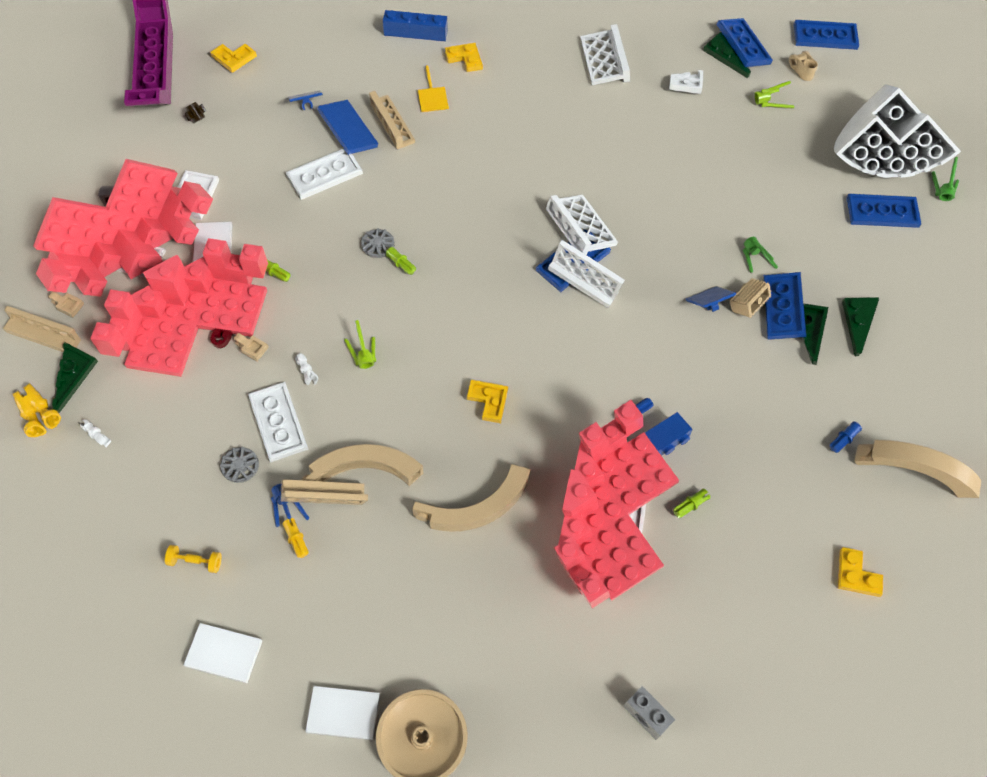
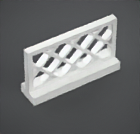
M617 24L611 25V30L580 36L592 85L623 79L624 82L630 81V69ZM609 36L607 41L601 40L602 37ZM588 40L594 41L591 45L585 43ZM597 43L603 45L600 49L594 47ZM606 47L612 49L609 53L604 51ZM591 50L597 52L594 56L589 54ZM600 54L606 56L604 60L598 58ZM609 58L615 60L613 64H610L607 61L609 60ZM593 62L599 63L597 68L591 65ZM603 66L609 68L606 72L600 70ZM612 70H615L619 72V74L612 75L610 74V72ZM597 73L603 75L601 78L594 79Z
M557 195L550 196L546 210L574 248L587 255L589 251L617 245L618 241L583 195L560 199ZM580 201L583 206L576 204L574 202ZM572 208L577 209V210L582 211V212H581V213H578V212H576V211H573ZM583 213H587V214L591 215L592 218H590V217H588V216H586V215H583ZM584 220L586 222H589L590 226L580 221ZM592 224L600 227L601 230L592 227ZM589 232L599 235V238L589 234ZM601 236L607 238L609 241L601 239Z
M563 240L559 243L553 261L548 267V270L607 308L614 301L625 281Z

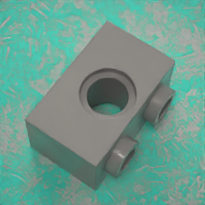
M643 686L623 706L655 740L675 721L671 714Z

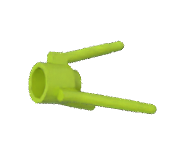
M791 81L755 92V103L757 105L761 104L762 107L794 108V105L768 103L771 100L772 93L779 92V88L791 84Z
M356 320V329L361 346L358 355H356L348 339L344 341L355 360L356 366H359L361 369H367L376 362L375 337H372L371 352H369L368 349H365L360 323Z

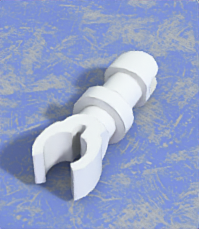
M302 353L297 354L295 360L301 367L300 371L304 374L305 383L309 385L311 380H313L316 385L318 381L317 374L312 371L311 365L307 364L305 355Z
M83 419L82 421L85 424H79L100 445L103 444L107 447L110 444L111 440L102 434L98 427H94L90 421Z

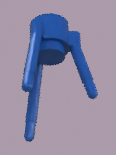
M277 484L271 489L276 527L280 526L278 504L283 506L287 518L291 519L287 505L288 502H281L282 484ZM294 502L304 518L309 520V516L301 504Z

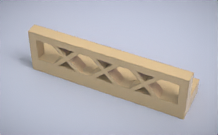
M376 91L370 92V105L397 150L414 144L415 139L390 97L385 95L379 98ZM386 101H387L388 106L385 107V106L383 105V102H386ZM389 113L395 114L394 118H391ZM395 124L401 125V126H402L401 129L398 130V128H397V126H396ZM402 135L407 136L409 139L403 141Z
M6 306L4 309L10 319L3 329L9 334L64 352L63 344L65 342L77 347L81 341L76 331L71 327L10 306Z
M282 480L281 502L363 505L368 501V494H364V484Z

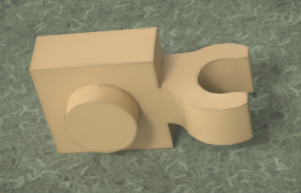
M52 291L48 298L52 299L51 303L56 305L55 307L58 311L72 318L84 305L81 299L69 293H66L63 297Z
M240 333L234 337L235 344L241 347L242 353L255 361H258L269 348L268 344L253 335L250 339H247Z

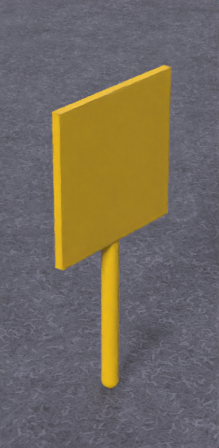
M426 65L429 88L418 90L421 112L449 109L445 87H432L429 66Z

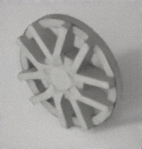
M377 228L376 230L366 232L364 237H362L361 246L364 253L368 256L382 258L386 256V247H394L395 242L394 237L386 229L381 230Z
M232 448L231 451L222 457L220 467L222 474L227 480L234 483H242L250 480L257 473L259 460L257 455L248 448ZM241 451V455L237 457L236 452ZM255 464L254 469L250 468L249 466ZM249 470L251 474L247 476L244 472ZM233 472H235L233 478L229 477ZM240 473L244 476V478L237 479Z

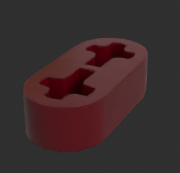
M215 328L210 340L214 347L221 349L228 345L233 334L230 330ZM222 336L223 340H219V342H217L216 339H220Z

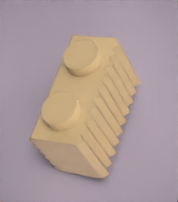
M753 278L744 283L738 293L730 298L732 312L752 318V315L754 316V313L769 300V297L771 298L770 284Z

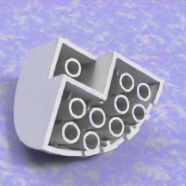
M887 84L875 93L850 119L839 134L834 145V152L850 166L864 173L884 178L915 176V174L931 171L930 169L945 164L961 152L928 114L922 113L900 88Z

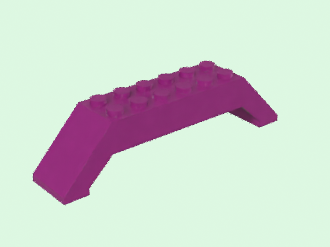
M132 0L136 19L132 90H125L124 104L125 106L171 104L173 29L168 0Z

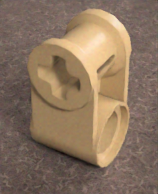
M805 50L801 54H793L789 57L790 66L802 80L811 81L814 78L818 63L808 51Z

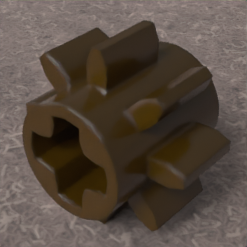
M194 102L186 107L187 112L185 116L188 121L193 120L196 123L205 118L203 113L206 112L203 104L198 105L197 102Z

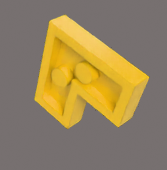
M476 43L445 47L448 63L464 61L467 72L483 70V64Z
M221 44L210 52L216 61L232 73L257 57L256 51L247 44L242 45L235 51H231L224 44Z
M471 380L467 400L485 403L482 420L501 423L508 386Z
M842 547L839 555L838 589L881 597L883 595V575L862 571L863 551Z

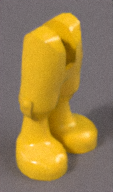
M29 383L23 387L26 391V396H23L18 390L13 393V397L20 411V416L29 421L24 426V433L28 437H39L46 434L47 431L38 420L37 412L40 413L43 423L49 429L57 427L61 416L56 410H48L47 400L43 399L40 393Z

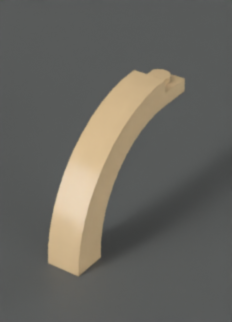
M875 440L874 444H858L855 456L857 465H886L918 471L947 485L958 498H979L981 488L979 476L967 465L945 453L921 445L900 441Z
M363 444L347 446L325 454L308 466L311 474L304 476L301 480L325 482L331 477L347 470L373 468L389 472L410 486L424 472L423 465L406 453L386 446Z
M511 464L509 473L499 489L484 501L469 507L446 509L415 501L413 516L420 521L430 520V529L439 531H466L485 526L503 516L515 505L527 486L531 469Z

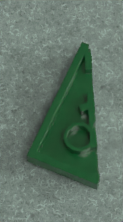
M722 32L718 33L704 46L703 51L744 77L748 78L750 76V69L744 66Z
M879 297L844 298L842 301L855 357L859 356L863 351Z
M803 303L806 337L802 338L811 363L817 365L829 307Z
M66 342L63 344V358L60 359L59 364L60 370L55 386L57 388L56 397L53 398L52 403L53 410L59 413L98 362L95 357Z

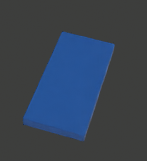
M744 18L718 20L716 25L745 67L771 65L773 59Z
M812 20L794 21L796 46L858 50L859 48L856 23Z
M348 100L318 106V112L348 155L378 148V142Z
M869 194L847 195L851 225L919 228L921 226L916 197Z
M608 247L589 251L587 256L599 262L610 253L611 249ZM554 252L536 267V271L558 291L562 292L571 284L548 270L556 252Z
M801 272L763 275L764 281L770 284L771 298L769 297V300L765 302L768 340L806 337Z

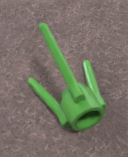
M958 157L954 158L949 183L943 184L942 187L939 188L935 171H932V178L936 189L935 195L939 196V199L942 201H951L955 198L959 180L955 181L954 186L953 182Z
M750 237L744 242L745 248L742 251L746 256L751 273L753 272V267L749 254L757 255L761 252L775 269L778 268L773 261L774 258L759 243L756 237Z

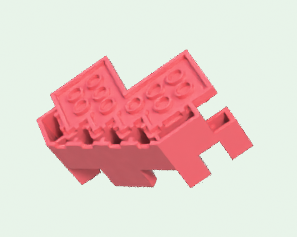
M125 159L106 207L52 197L33 245L36 250L49 251L50 253L47 259L42 258L36 275L47 291L66 293L70 282H75L83 295L101 297L107 284L105 277L114 271L122 268L129 278L133 279L144 271L163 262L161 256L154 248L172 239L177 243L192 245L199 229L189 219L192 212L207 214L213 198L197 183L184 181L181 188L173 187L172 185L178 174L173 169Z
M208 238L202 253L203 257L183 266L179 256L175 255L144 271L143 274L149 286L132 295L129 292L110 289L104 307L111 316L110 323L97 322L90 338L100 354L120 357L122 350L129 351L124 364L126 368L181 377L198 329L214 331L216 328L230 330L232 334L236 335L238 333L249 337L253 335L267 294L265 286L251 284L253 277L264 278L268 266L263 246L244 244L241 255L231 254L226 241Z
M632 400L615 409V419L600 428L598 423L595 422L579 433L581 441L575 469L570 471L562 508L564 514L559 543L554 547L560 562L591 608H594L608 598L611 601L664 567L662 561L629 515L679 483V479L644 432L627 442L628 436L644 427L643 415Z

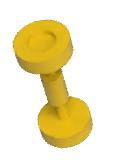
M169 545L165 554V565L175 566L178 559H184L185 562L208 563V571L210 573H217L221 565L222 555L220 552L215 551L212 552L209 559L193 554L179 555V547L177 545Z

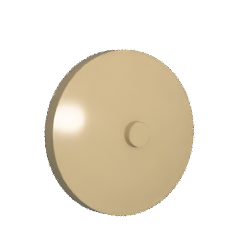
M414 690L397 697L385 709L377 726V751L383 765L394 777H449L460 765L467 748L468 733L462 712L450 698L433 690Z

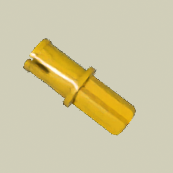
M294 518L290 519L291 523L287 519L282 525L288 535V543L292 544L298 558H304L309 553L303 540L304 535L300 533Z

